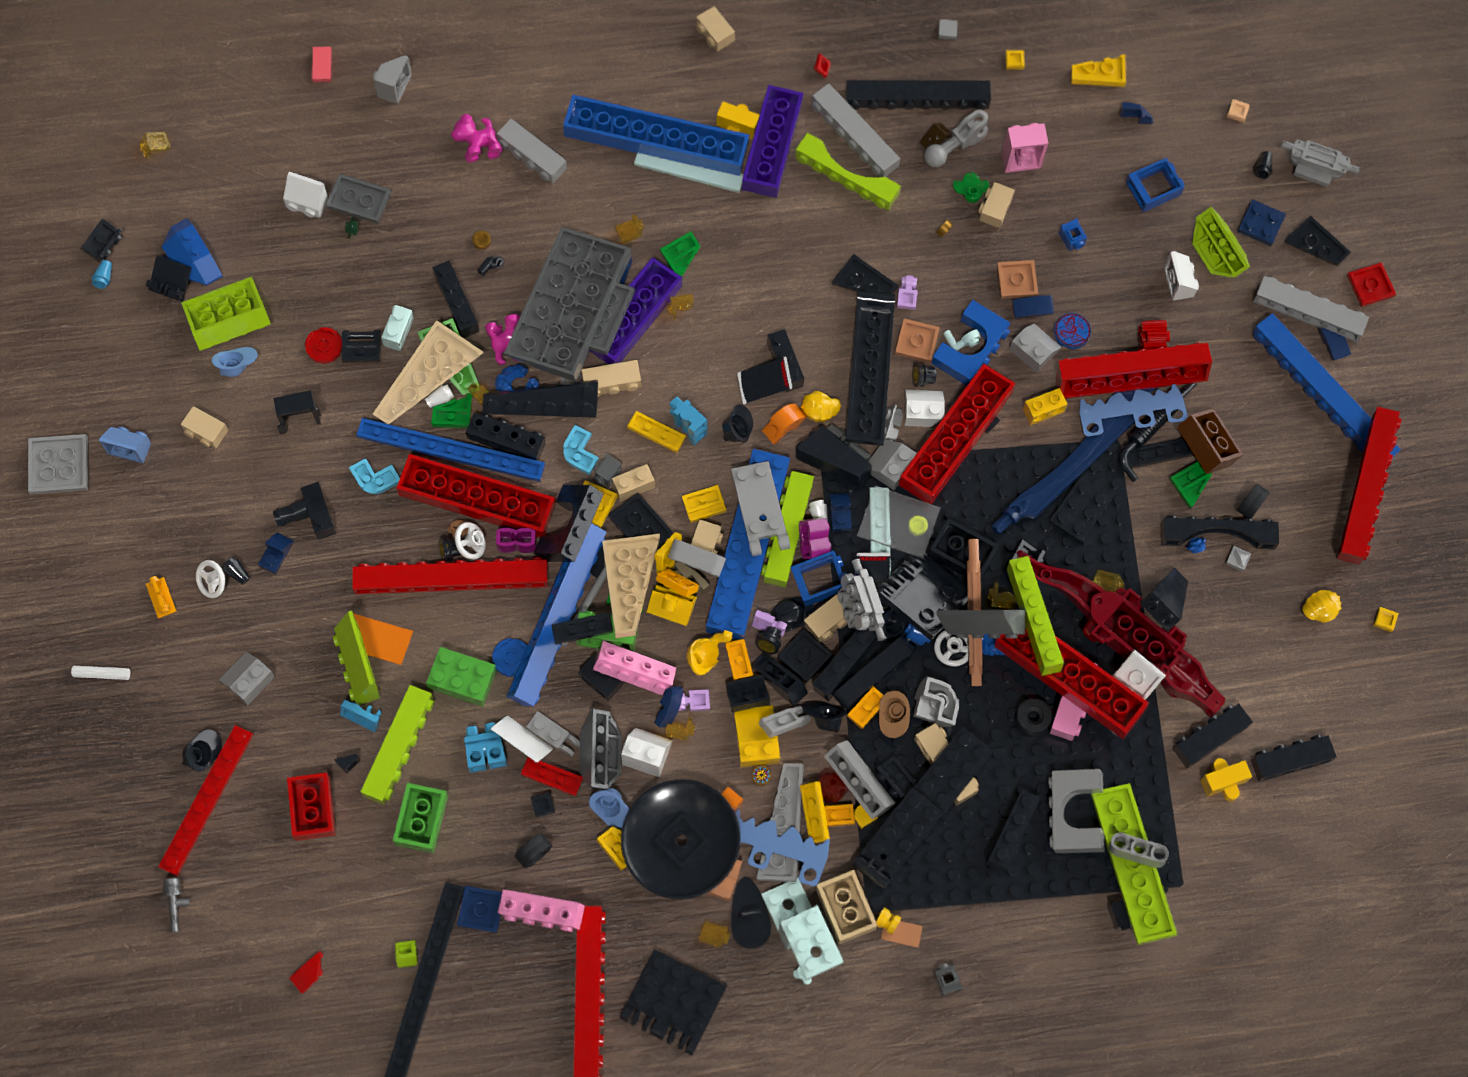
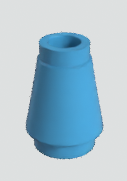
M107 260L101 261L91 277L93 286L105 289L110 284L111 262Z

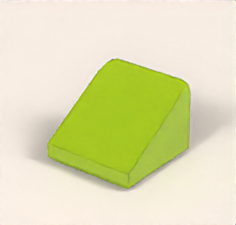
M415 940L395 943V956L398 968L416 966L418 964Z

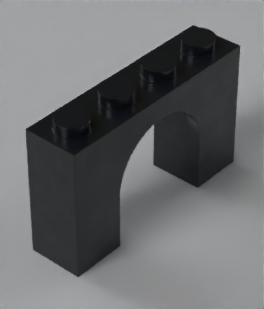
M562 485L556 503L568 511H573L571 520L559 534L555 536H540L534 554L543 558V560H547V562H575L604 494L591 485Z

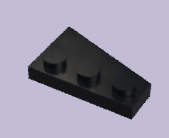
M1311 215L1284 241L1288 245L1337 267L1351 253L1348 248Z
M855 254L852 255L832 281V285L857 293L858 291L893 294L898 288L895 282Z

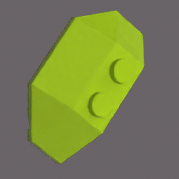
M1212 207L1196 217L1192 244L1211 274L1235 278L1250 268L1242 247L1228 225Z

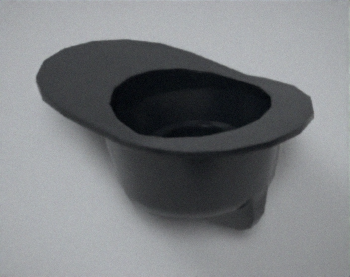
M736 405L730 416L722 424L724 441L733 443H745L748 441L754 424L751 412L744 405Z
M794 597L777 604L771 611V616L775 617L777 622L782 621L786 623L785 632L804 626V620L815 612V606L812 604L806 607L802 597Z
M884 608L882 616L885 622L883 625L885 637L905 636L904 629L908 622L892 608Z
M808 701L802 705V710L814 717L816 726L821 730L839 732L842 718L847 715L845 709L822 701Z
M204 730L199 733L190 743L185 745L182 751L183 761L181 763L198 772L206 770L221 752L222 741L220 736L213 730Z

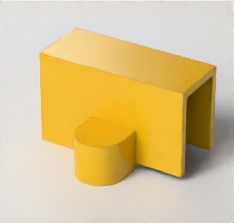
M722 102L717 113L716 126L749 134V139L753 140L760 115L748 111V107L744 104L734 106Z
M656 585L655 591H652L647 613L687 626L697 597L693 595L684 597L671 588L667 589Z
M1219 758L1212 764L1213 772L1206 774L1200 782L1207 797L1222 792L1225 800L1232 802L1240 794L1237 786L1248 782L1252 778V774L1246 761L1228 766L1224 759Z

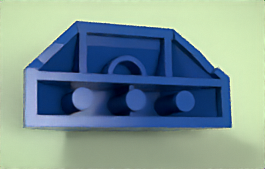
M188 218L170 227L162 249L170 260L192 267L189 276L190 281L207 286L223 277L212 255Z

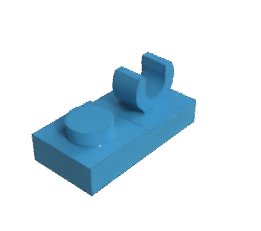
M344 700L341 705L340 716L376 732L381 717V710H378L376 714H371L372 706H368L365 711L358 704Z

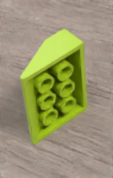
M252 276L181 302L200 351L271 324Z
M352 610L348 611L334 628L336 635H333L335 646L340 647L341 653H338L341 665L345 664L346 671H343L346 683L350 682L352 688L348 690L351 701L355 700L358 705L380 699L360 628Z

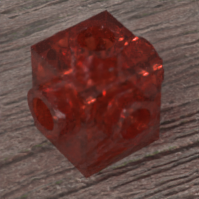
M836 772L832 774L826 773L818 780L820 781L822 796L826 804L832 801L833 803L838 802L848 792V787Z

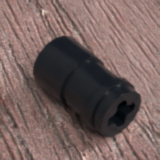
M304 499L273 511L278 527L309 518Z

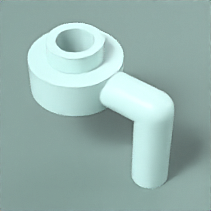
M950 330L943 333L950 347L956 351L964 346L973 347L977 345L981 338L978 330L967 333L958 342H956Z

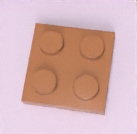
M1034 260L997 262L1001 299L1038 296Z
M903 319L895 355L931 363L940 327Z

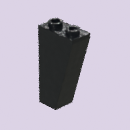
M823 425L817 430H813L807 439L800 441L796 446L797 460L854 486L859 487L871 476L872 465Z
M1174 568L1140 603L1167 632L1182 619L1188 586L1187 579Z

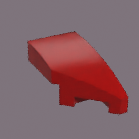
M322 952L314 955L289 978L301 994L306 993L319 980V976H322Z

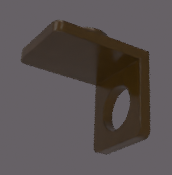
M934 123L920 140V144L926 149L933 144L940 145L946 137H952V132L944 124Z

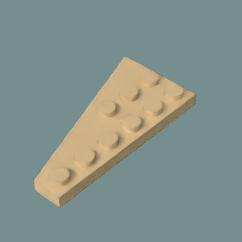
M436 320L373 415L390 425L484 352Z
M660 534L602 541L616 638L636 635Z

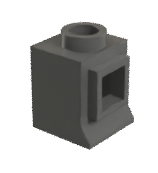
M606 453L605 460L602 459L594 469V480L599 485H605L609 488L612 484V478L618 476L622 471L620 468L622 464Z
M946 963L937 967L938 971L934 972L933 975L942 997L957 990L958 992L962 990L963 986L954 965L949 966ZM951 972L954 981L945 984L942 975Z

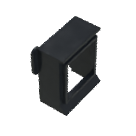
M311 390L273 398L276 415L280 423L277 426L280 434L287 433L285 417L312 412L317 425L321 424V412L315 403Z

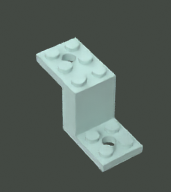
M798 878L797 882H787L762 894L786 950L792 949L806 980L844 962L818 906L811 907ZM784 900H791L794 903V907L791 910L784 909L782 906ZM819 947L822 950V955L818 958L813 957L810 953L811 948Z

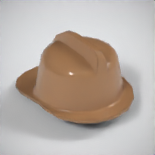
M890 691L880 701L879 725L882 733L887 737H900L909 726L910 706L908 699L903 693Z

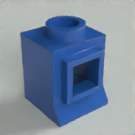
M1078 219L1061 225L1058 234L1068 251L1073 249L1079 250L1084 247L1087 236L1080 226ZM1070 231L1075 232L1077 237L1073 238Z

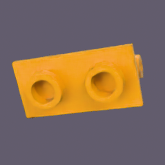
M157 576L151 577L149 579L150 582L146 583V587L158 619L177 612L165 578L157 579Z

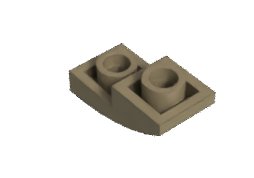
M679 562L674 564L675 572L698 584V591L703 595L709 591L710 585L695 570Z

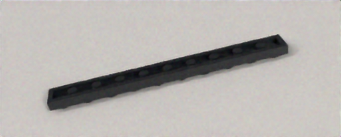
M445 882L384 1077H407L465 889L463 886Z

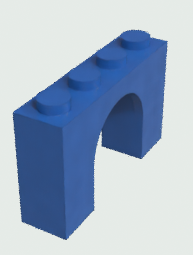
M974 300L971 301L964 311L961 322L974 330H978L985 341L984 349L974 355H965L942 343L931 362L932 365L968 386L983 364L988 366L991 361L989 357L992 353H997L1001 346L999 344L1002 339L1006 340L1010 333V330H1008L1010 322Z

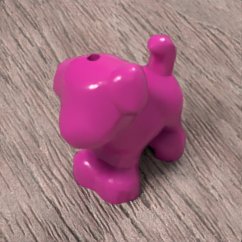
M464 114L455 123L451 137L456 142L468 143L469 147L465 153L466 161L469 163L477 161L479 159L478 154H481L480 148L484 146L488 148L487 155L489 159L498 158L502 152V146L496 139V134L489 118L481 120L486 127L477 131L472 117L469 114Z
M517 314L508 315L504 318L506 323L505 331H503L501 324L497 326L495 322L485 325V330L491 339V347L495 352V360L498 365H503L506 362L502 358V353L505 352L521 317Z

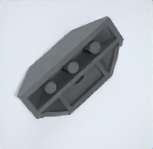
M591 709L580 732L579 772L589 787L609 789L610 785L621 775L622 734L611 718V713L597 709Z

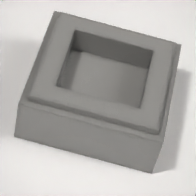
M940 20L938 38L956 40L958 21Z

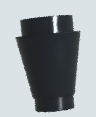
M1269 151L1262 152L1254 168L1255 175L1260 179H1267L1272 174V153Z
M231 557L222 566L224 573L242 585L251 578L239 559Z

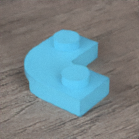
M574 425L563 446L565 460L572 467L591 475L599 461V457L584 450L592 434Z
M366 458L349 467L360 488L370 494L383 493L398 485L400 479L392 465L374 473Z

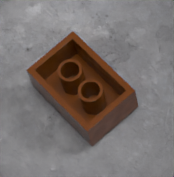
M1214 408L1192 414L1177 426L1181 436L1189 445L1191 452L1196 456L1206 474L1230 467L1244 455Z

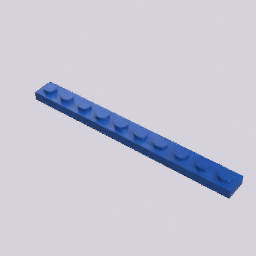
M364 418L361 419L357 432V438L536 482L541 481L545 468V462Z

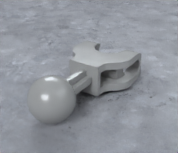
M976 110L964 118L959 126L952 130L951 139L942 145H930L925 150V162L930 167H941L947 160V154L958 146L963 150L985 138L988 132L986 126L988 123L987 114L982 110ZM981 116L983 118V121L974 122L976 117Z

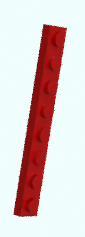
M236 725L234 726L158 866L160 869L178 876L248 747L253 733Z

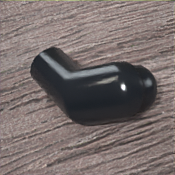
M499 256L487 257L477 269V272L484 276L489 269L500 268L504 264V260Z

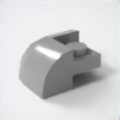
M927 676L922 680L916 691L914 699L917 701L913 716L926 720L928 724L932 725L936 723L937 726L943 727L955 726L959 699H957L951 685Z

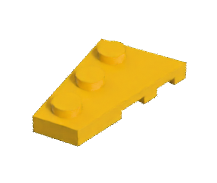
M1125 54L1119 55V58L1114 59L1110 57L1104 58L1100 62L1089 61L1072 65L1071 84L1125 87Z

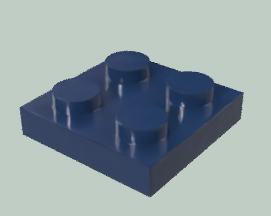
M1252 199L1238 232L1272 246L1286 213Z
M465 886L457 926L497 933L501 918L498 911L503 892Z

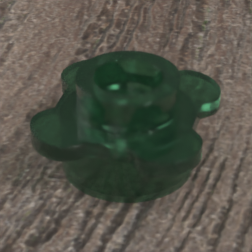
M350 217V221L345 224V233H348V238L351 235H357L358 221H353V217Z

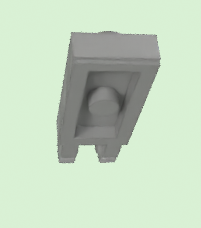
M798 706L764 717L760 720L759 725L769 738L807 725L811 721V717L805 715L798 718L804 712L802 707Z
M538 711L526 726L529 731L570 757L573 756L574 752L563 745L564 742L568 740L574 746H580L578 739Z

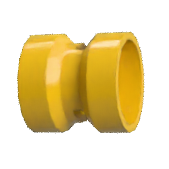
M884 907L876 924L877 927H883L887 933L892 935L902 917L897 914H891L890 910Z

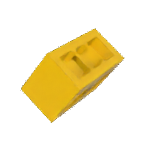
M1058 388L1025 401L1023 411L1029 424L1033 425L1064 413L1068 404L1061 389Z

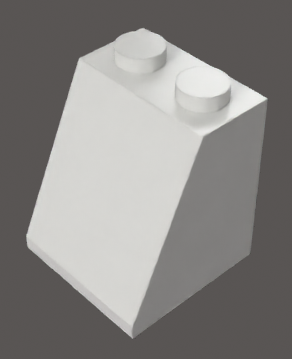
M635 728L628 735L621 754L622 765L660 777L673 740Z

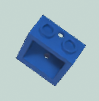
M1167 158L1129 174L1125 182L1142 212L1181 196L1184 190L1183 180L1177 176L1174 165ZM1162 171L1172 190L1151 199L1141 180Z
M834 551L791 567L806 607L835 596L842 588L840 584L810 596L802 575L833 562L841 581V578L847 572H842L841 567L844 564L840 555L836 556Z

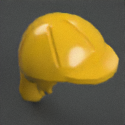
M724 630L723 633H715L710 639H697L691 643L687 649L686 659L696 675L706 674L719 662L717 660L719 655L718 645L719 643H727L732 640L731 631Z

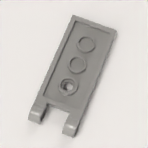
M769 461L731 469L752 557L762 555L759 540L777 536L780 551L790 549V542L786 533ZM765 516L767 519L766 521H760L759 517Z

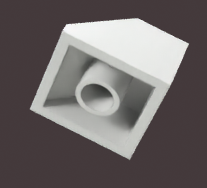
M292 172L288 173L283 198L286 207L294 212H303L308 217L313 218L315 216L320 218L328 201L324 183Z
M1175 251L1170 252L1164 266V271L1172 301L1194 297L1199 285L1197 279H1194L1193 263H1190L1189 256Z
M905 390V426L937 427L944 418L945 402L943 391Z

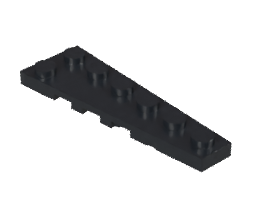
M598 380L575 382L569 385L558 384L545 388L542 386L537 387V389H517L514 391L484 393L482 412L483 414L596 418Z

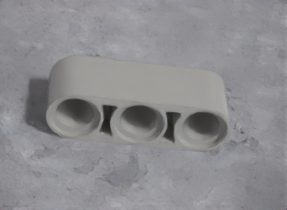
M674 539L667 556L674 561L716 577L720 576L726 558L677 539Z
M1124 833L1113 835L1109 844V850L1113 855L1154 868L1164 866L1169 856L1168 849L1165 846ZM1120 841L1124 847L1118 848L1114 842ZM1140 847L1144 853L1138 854L1134 851V848ZM1159 853L1163 856V859L1158 860L1153 854Z

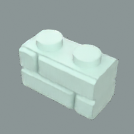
M394 305L392 314L381 337L383 346L398 351L402 350L414 319L412 310Z

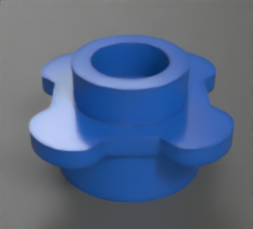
M1200 537L1191 539L1187 543V550H1191V553L1194 554L1204 551L1206 549V539Z

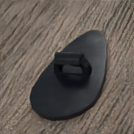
M743 877L739 881L733 897L731 932L734 940L740 946L755 949L768 941L771 935V922L759 889L750 878Z

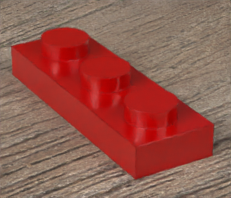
M530 757L527 758L521 772L523 777L574 797L577 796L584 779L579 775L543 761L535 762Z

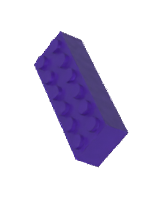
M768 85L742 179V190L774 198L778 197L803 103L802 92Z
M653 257L629 285L635 289V293L608 355L590 350L591 353L608 365L622 362L682 288V277Z

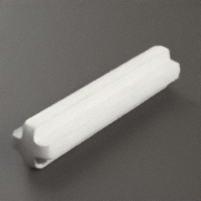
M73 666L71 669L73 677L128 680L131 675L128 668Z

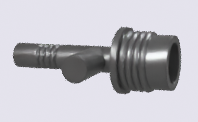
M179 878L164 879L162 896H168L170 930L171 932H178L177 907L190 906L189 898L177 899L176 895L182 894Z

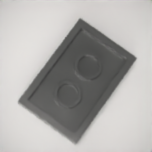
M339 173L326 207L379 224L392 192L391 189Z

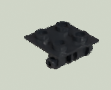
M156 255L151 280H147L146 287H148L149 291L183 302L192 267Z

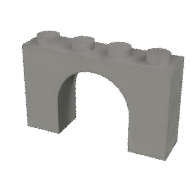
M1100 769L1052 771V777H1049V787L1052 789L1049 805L1050 808H1053V816H1050L1049 819L1050 828H1053V836H1050V847L1056 853L1104 852V832L1101 828H1073L1066 823L1064 818L1065 806L1072 797L1078 794L1103 793V773Z

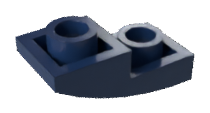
M1052 295L1013 300L1016 319L1055 314Z
M670 687L663 693L660 703L664 708L659 711L658 717L654 721L658 727H670L681 705L683 697L682 687Z

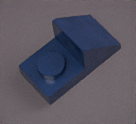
M829 494L832 532L851 531V502L849 494Z
M279 533L274 534L265 542L267 549L258 566L273 574H277L294 540Z

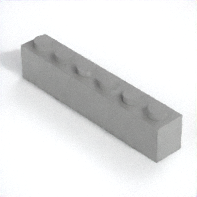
M829 83L812 95V108L823 116L828 125L834 127L837 135L847 141L848 146L859 154L860 159L864 163L867 162L875 175L886 177L899 167L900 157Z
M1263 277L1253 300L1254 303L1315 327L1326 328L1356 343L1362 337L1369 319L1368 316L1360 311H1353L1342 304L1330 302L1327 298L1317 297L1309 291L1299 290L1293 285L1284 284L1273 277Z

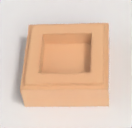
M1233 99L1227 118L1244 123L1250 105Z

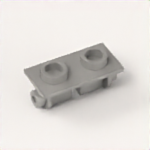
M896 404L886 409L884 440L896 442L899 430L893 428V426L899 428L904 415L902 413L903 410L896 408Z

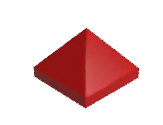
M819 53L813 68L821 76L827 78L831 62Z

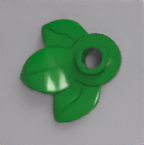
M968 172L965 174L963 181H953V188L956 193L964 195L967 202L976 203L982 197V194L987 192L989 181H980L976 173Z

